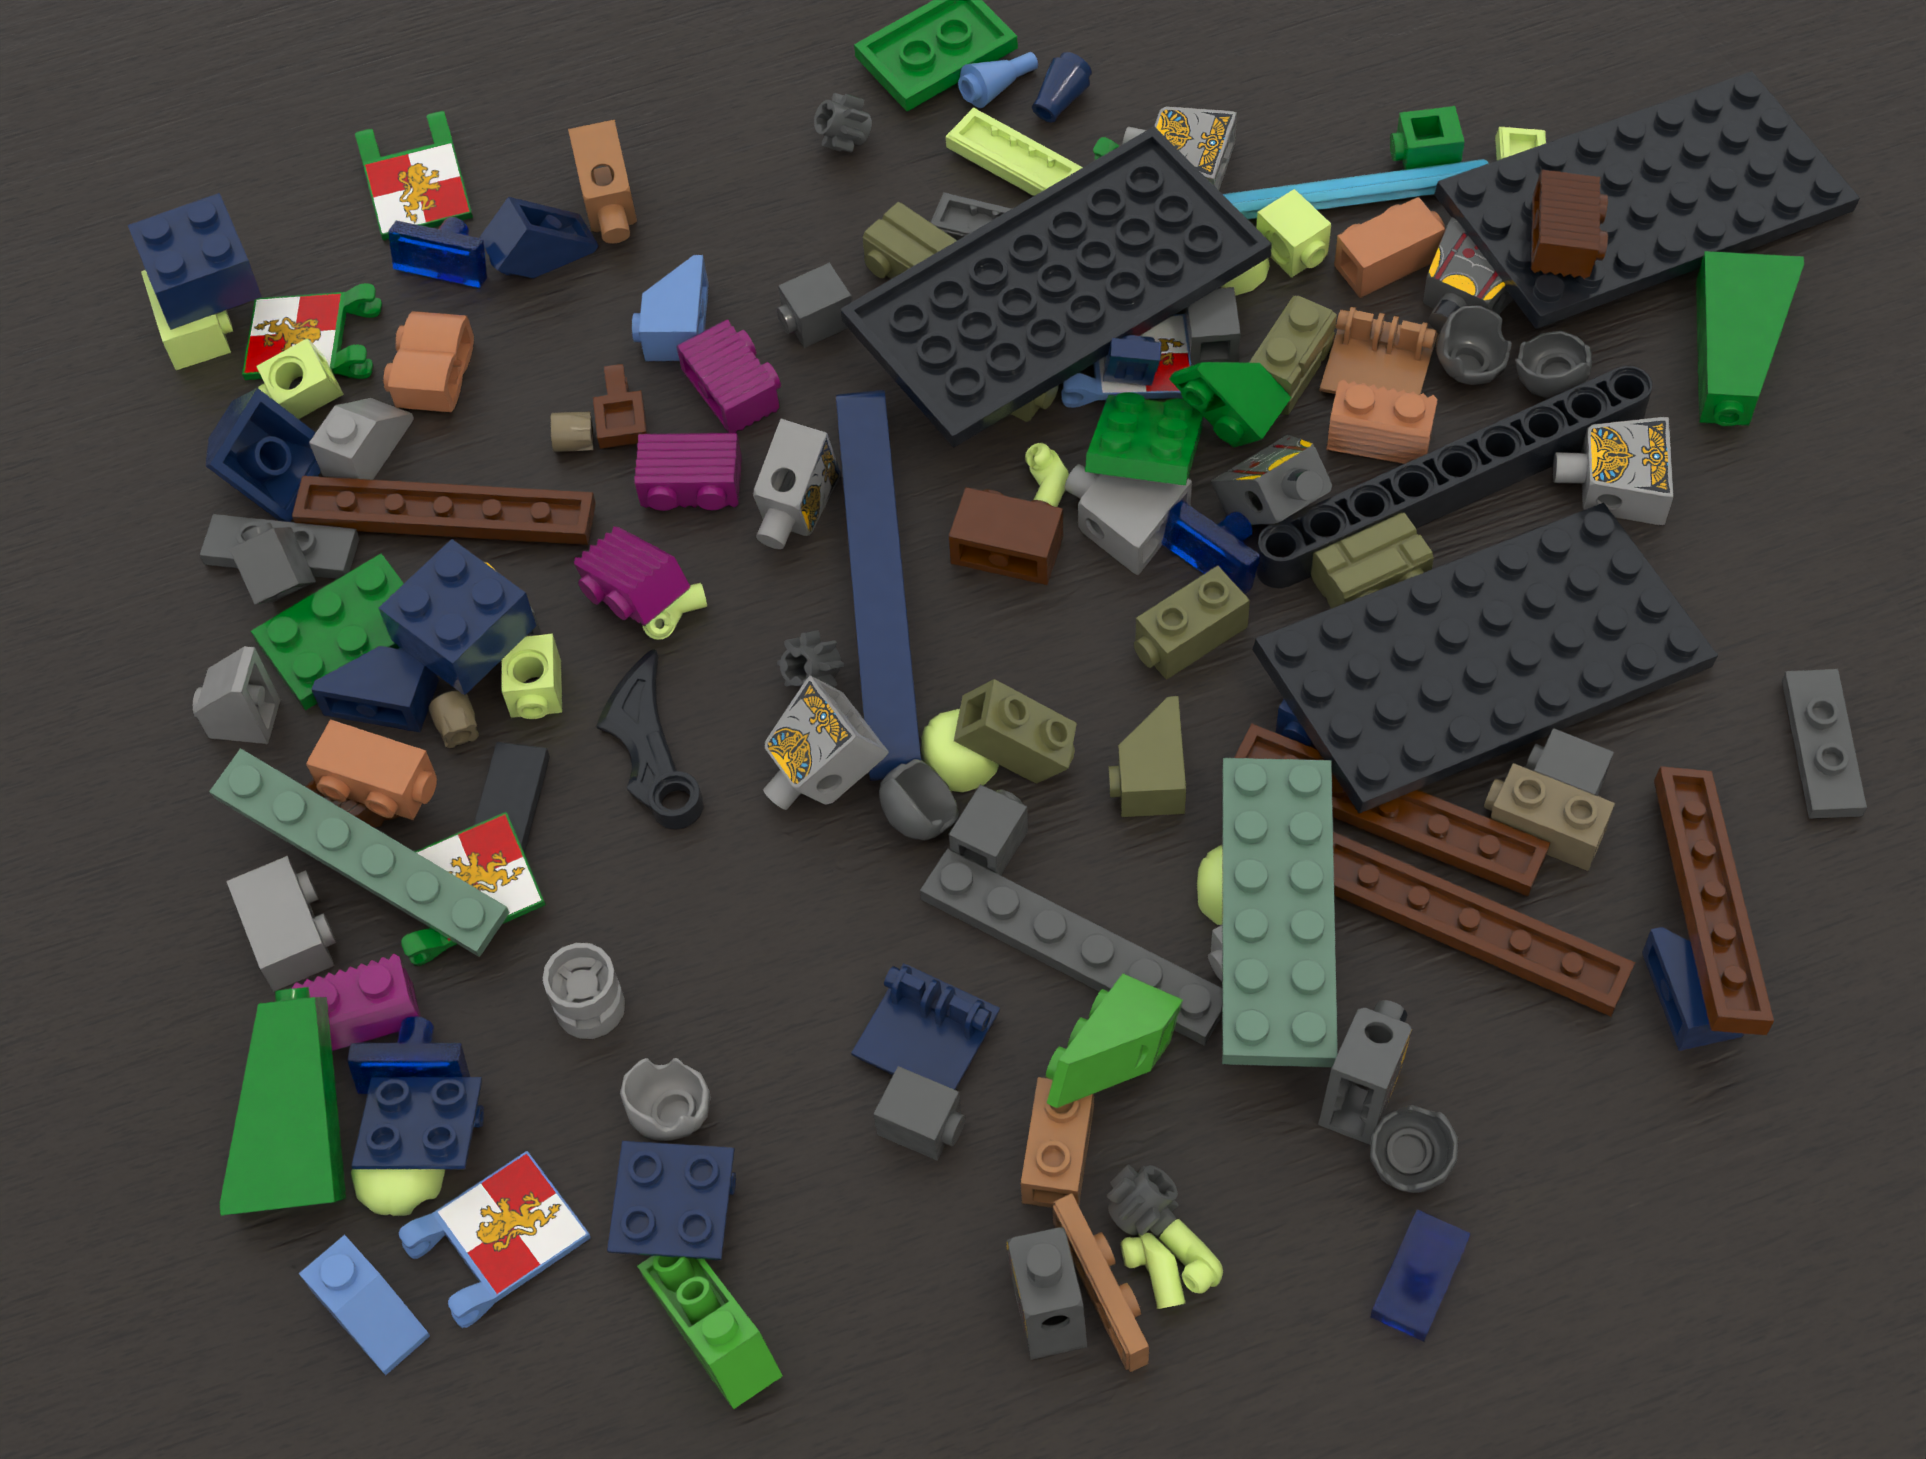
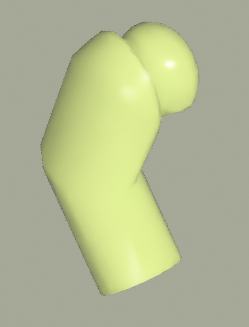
M1044 443L1034 444L1027 450L1025 455V461L1030 466V472L1040 486L1033 500L1045 501L1054 507H1058L1065 492V483L1069 472L1054 450H1050Z
M701 583L690 585V589L645 627L643 626L645 633L650 638L656 640L665 639L674 631L683 613L707 607Z
M1180 1219L1172 1222L1160 1235L1159 1240L1185 1265L1182 1273L1184 1284L1192 1292L1200 1294L1206 1292L1210 1286L1216 1287L1223 1276V1268L1220 1261Z
M1146 1232L1143 1236L1138 1234V1237L1124 1238L1120 1244L1124 1264L1128 1268L1145 1265L1150 1273L1157 1309L1185 1304L1175 1256L1151 1233Z

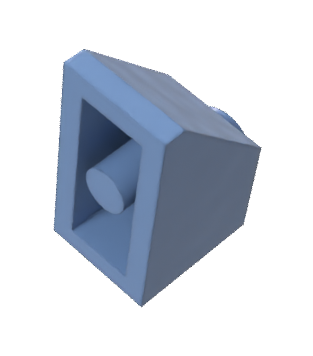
M693 255L642 293L641 312L633 313L632 335L634 342H641L645 361H679L676 346L705 331L709 283L703 255Z
M345 1234L299 1273L316 1298L385 1376L430 1337L427 1330L390 1285Z

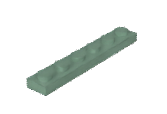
M241 748L209 791L214 799L478 957L482 955L510 913L507 906Z

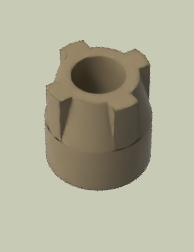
M591 412L551 413L553 452L594 449V429Z
M451 691L436 697L430 703L428 709L432 720L447 748H454L456 745L474 741L479 737L476 728L475 712L467 694L463 695L459 691Z

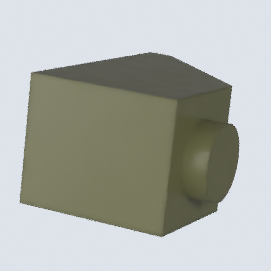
M1178 696L1167 697L1118 745V766H1108L1110 798L1120 797L1121 817L1185 814L1186 781Z

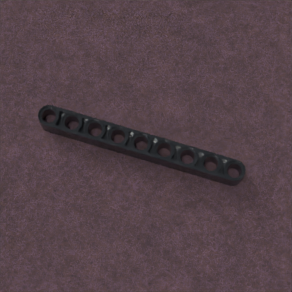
M1635 366L1618 367L1299 511L1281 522L1267 526L1262 530L1258 539L1256 562L1258 579L1264 585L1271 588L1282 589L1290 587L1312 577L1313 553L1401 512H1405L1417 529L1552 467L1555 452L1581 453L1586 430L1589 426L1644 419L1652 391L1650 376L1644 370ZM1363 515H1372L1374 517H1365ZM1324 534V535H1328V536H1330V537H1321V536H1318V535ZM1281 554V555H1285V556H1287V557H1283V558H1282V557H1275V556H1273V555Z

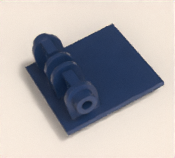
M903 963L900 969L892 966L884 981V986L889 989L855 1045L851 1055L894 1075L899 1066L956 1090L1000 1012V1008Z
M371 1077L352 1169H466L473 1128H482L484 1122L483 1106L478 1105L482 1077Z
M622 1141L607 1252L722 1260L729 1195H734L736 1188V1172H732L735 1149L732 1147Z

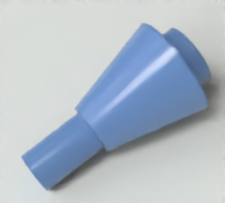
M1028 52L1010 61L1000 60L965 64L960 72L959 90L967 102L972 103L975 107L983 108L1012 84L1017 77L1037 69V58L1032 52Z

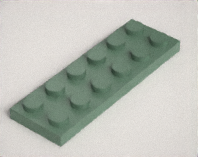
M1223 758L1222 1064L1332 1067L1338 1055L1331 760Z

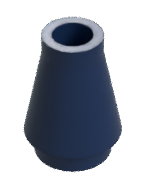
M1063 52L1060 57L1053 58L1037 99L1032 105L1033 112L1044 121L1054 122L1059 114L1090 86L1089 78L1092 75V70L1089 64L1080 56L1071 52Z

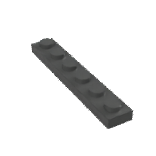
M949 849L945 851L920 889L922 901L1099 992L1101 989L1110 991L1123 973L1182 999L1183 1002L1174 1031L1203 1046L1206 1045L1222 1018L1221 987Z

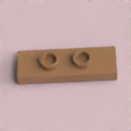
M1072 1193L1054 1201L1053 1224L1055 1228L1064 1227L1073 1264L1125 1369H1129L1132 1372L1147 1365L1149 1361V1345L1135 1317L1141 1315L1140 1307L1128 1283L1118 1285L1110 1269V1266L1115 1265V1258L1102 1232L1095 1235L1092 1234Z

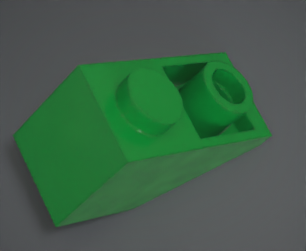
M1201 362L1175 371L1169 378L1181 391L1183 399L1190 406L1196 408L1213 426L1216 435L1229 443L1232 448L1262 440L1292 398L1261 363Z

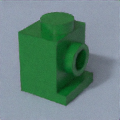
M1455 106L1399 113L1397 132L1390 134V152L1393 161H1402L1404 170L1459 163L1462 161L1465 141Z

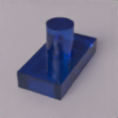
M456 217L446 218L439 229L396 220L388 230L392 264L395 270L480 288L487 279L484 240L469 236L467 225Z
M1183 500L1169 510L1162 544L1203 574L1219 566L1244 594L1248 593L1253 587L1261 555L1243 543L1252 535L1251 523L1243 514L1232 512L1216 524Z
M411 1016L402 1020L397 1043H351L347 1062L357 1093L368 1094L371 1077H470L462 1044L431 1043L434 1030L433 1024L423 1017Z
M1416 1210L1370 1317L1425 1342L1471 1233Z

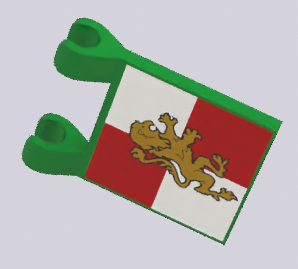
M444 111L427 115L434 144L381 157L373 129H366L355 133L382 240L473 218Z
M364 283L346 292L255 299L242 372L244 379H262L256 367L257 365L307 338L325 356L333 374L357 379L370 377L373 370V362L371 359H366V348L356 344L341 350L346 313L367 318L377 317L380 314L382 301L380 298H375V287L372 284Z
M507 812L415 851L507 906L510 913L502 924L546 905ZM432 928L412 932L401 940L405 955L409 957L411 963L415 966L428 963L444 950L457 945V943Z

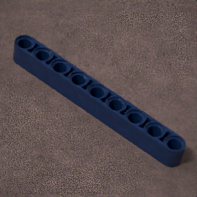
M885 390L836 395L864 720L889 751L886 757L869 771L870 781L884 779L887 773L900 764H907L913 759L921 760Z

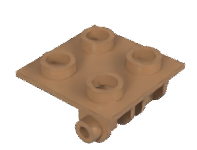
M1351 307L1350 311L1340 309L1336 324L1337 333L1319 391L1336 394L1338 382L1345 379L1348 384L1355 381L1356 384L1365 383L1369 387L1374 384L1378 389L1384 386L1387 390L1394 388L1397 392H1400L1404 389L1406 393L1414 391L1417 395H1420L1436 342L1437 330L1429 329L1428 323L1425 322L1417 324L1403 321L1402 325H1399V317L1394 316L1392 323L1384 321L1385 314L1379 313L1376 320L1373 319L1374 314L1357 311L1355 307Z

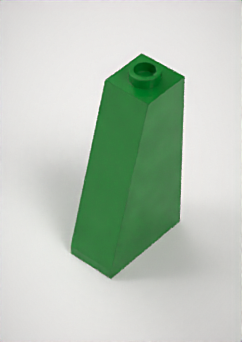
M1704 252L1696 280L1699 423H1715L1721 426L1750 425L1804 266V257Z
M309 987L275 991L276 1002L258 1004L220 1199L221 1216L332 1203L346 1199L327 997L310 998Z

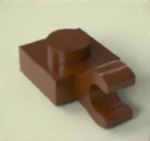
M624 364L604 366L607 395L593 397L599 447L601 449L638 443L639 434H648L641 390L629 392Z

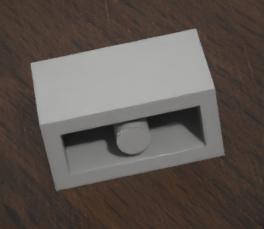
M285 856L226 881L259 968L273 992L334 966L327 947L335 944L336 940L324 913L316 917L313 913L310 903L319 900L306 870L297 874L288 856Z

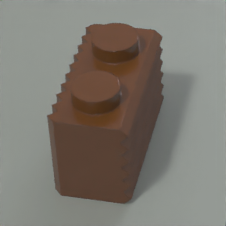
M1541 170L1532 199L1531 269L1534 273L1541 270L1544 274L1552 272L1554 275L1561 273L1564 277L1571 274L1574 278L1581 276L1585 279L1590 277L1595 261H1603L1607 249L1608 232L1601 231L1599 227L1605 221L1608 195L1600 194L1601 177Z

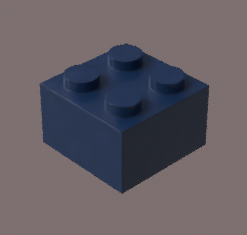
M220 193L128 225L170 330L262 297L247 255Z
M453 539L444 545L378 608L391 640L463 695H466L537 626L526 592Z

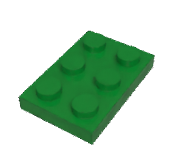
M933 0L854 44L855 57L906 112L958 83L961 68L965 64L997 61L1018 49L1017 35L982 0Z
M1123 392L1116 396L1108 395L1087 451L1085 472L1186 486L1203 429L1204 416L1184 399H1169L1165 402L1145 400L1142 395L1132 392Z
M381 553L251 630L256 643L304 710L317 704L311 690L315 680L378 646L400 648L391 640L378 608L404 583Z

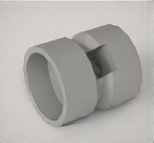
M573 943L560 948L550 957L544 967L542 981L560 1026L568 1034L579 1039H595L613 1030L624 1015L625 999L611 958L605 951L590 943Z

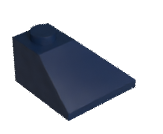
M256 388L236 398L228 406L208 438L206 467L278 521L291 522L302 476L318 477L321 472L309 444L316 432L259 388Z

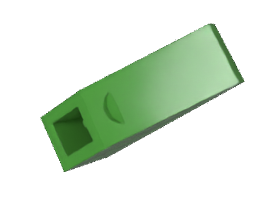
M1123 973L1110 991L1101 989L1092 1005L1089 1019L1081 1017L1077 1021L1070 1035L1067 1049L1059 1046L1049 1062L1046 1078L1053 1081L1047 1104L1058 1108L1150 1072L1171 1042L1183 1000Z
M651 1256L637 1266L705 1371L733 1410L783 1376L761 1333L705 1259Z

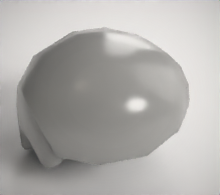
M648 1058L640 1060L624 1075L620 1090L622 1103L630 1124L648 1139L670 1141L690 1136L692 1132L697 1131L708 1117L711 1096L702 1074L684 1065L678 1058H674L665 1065H655Z

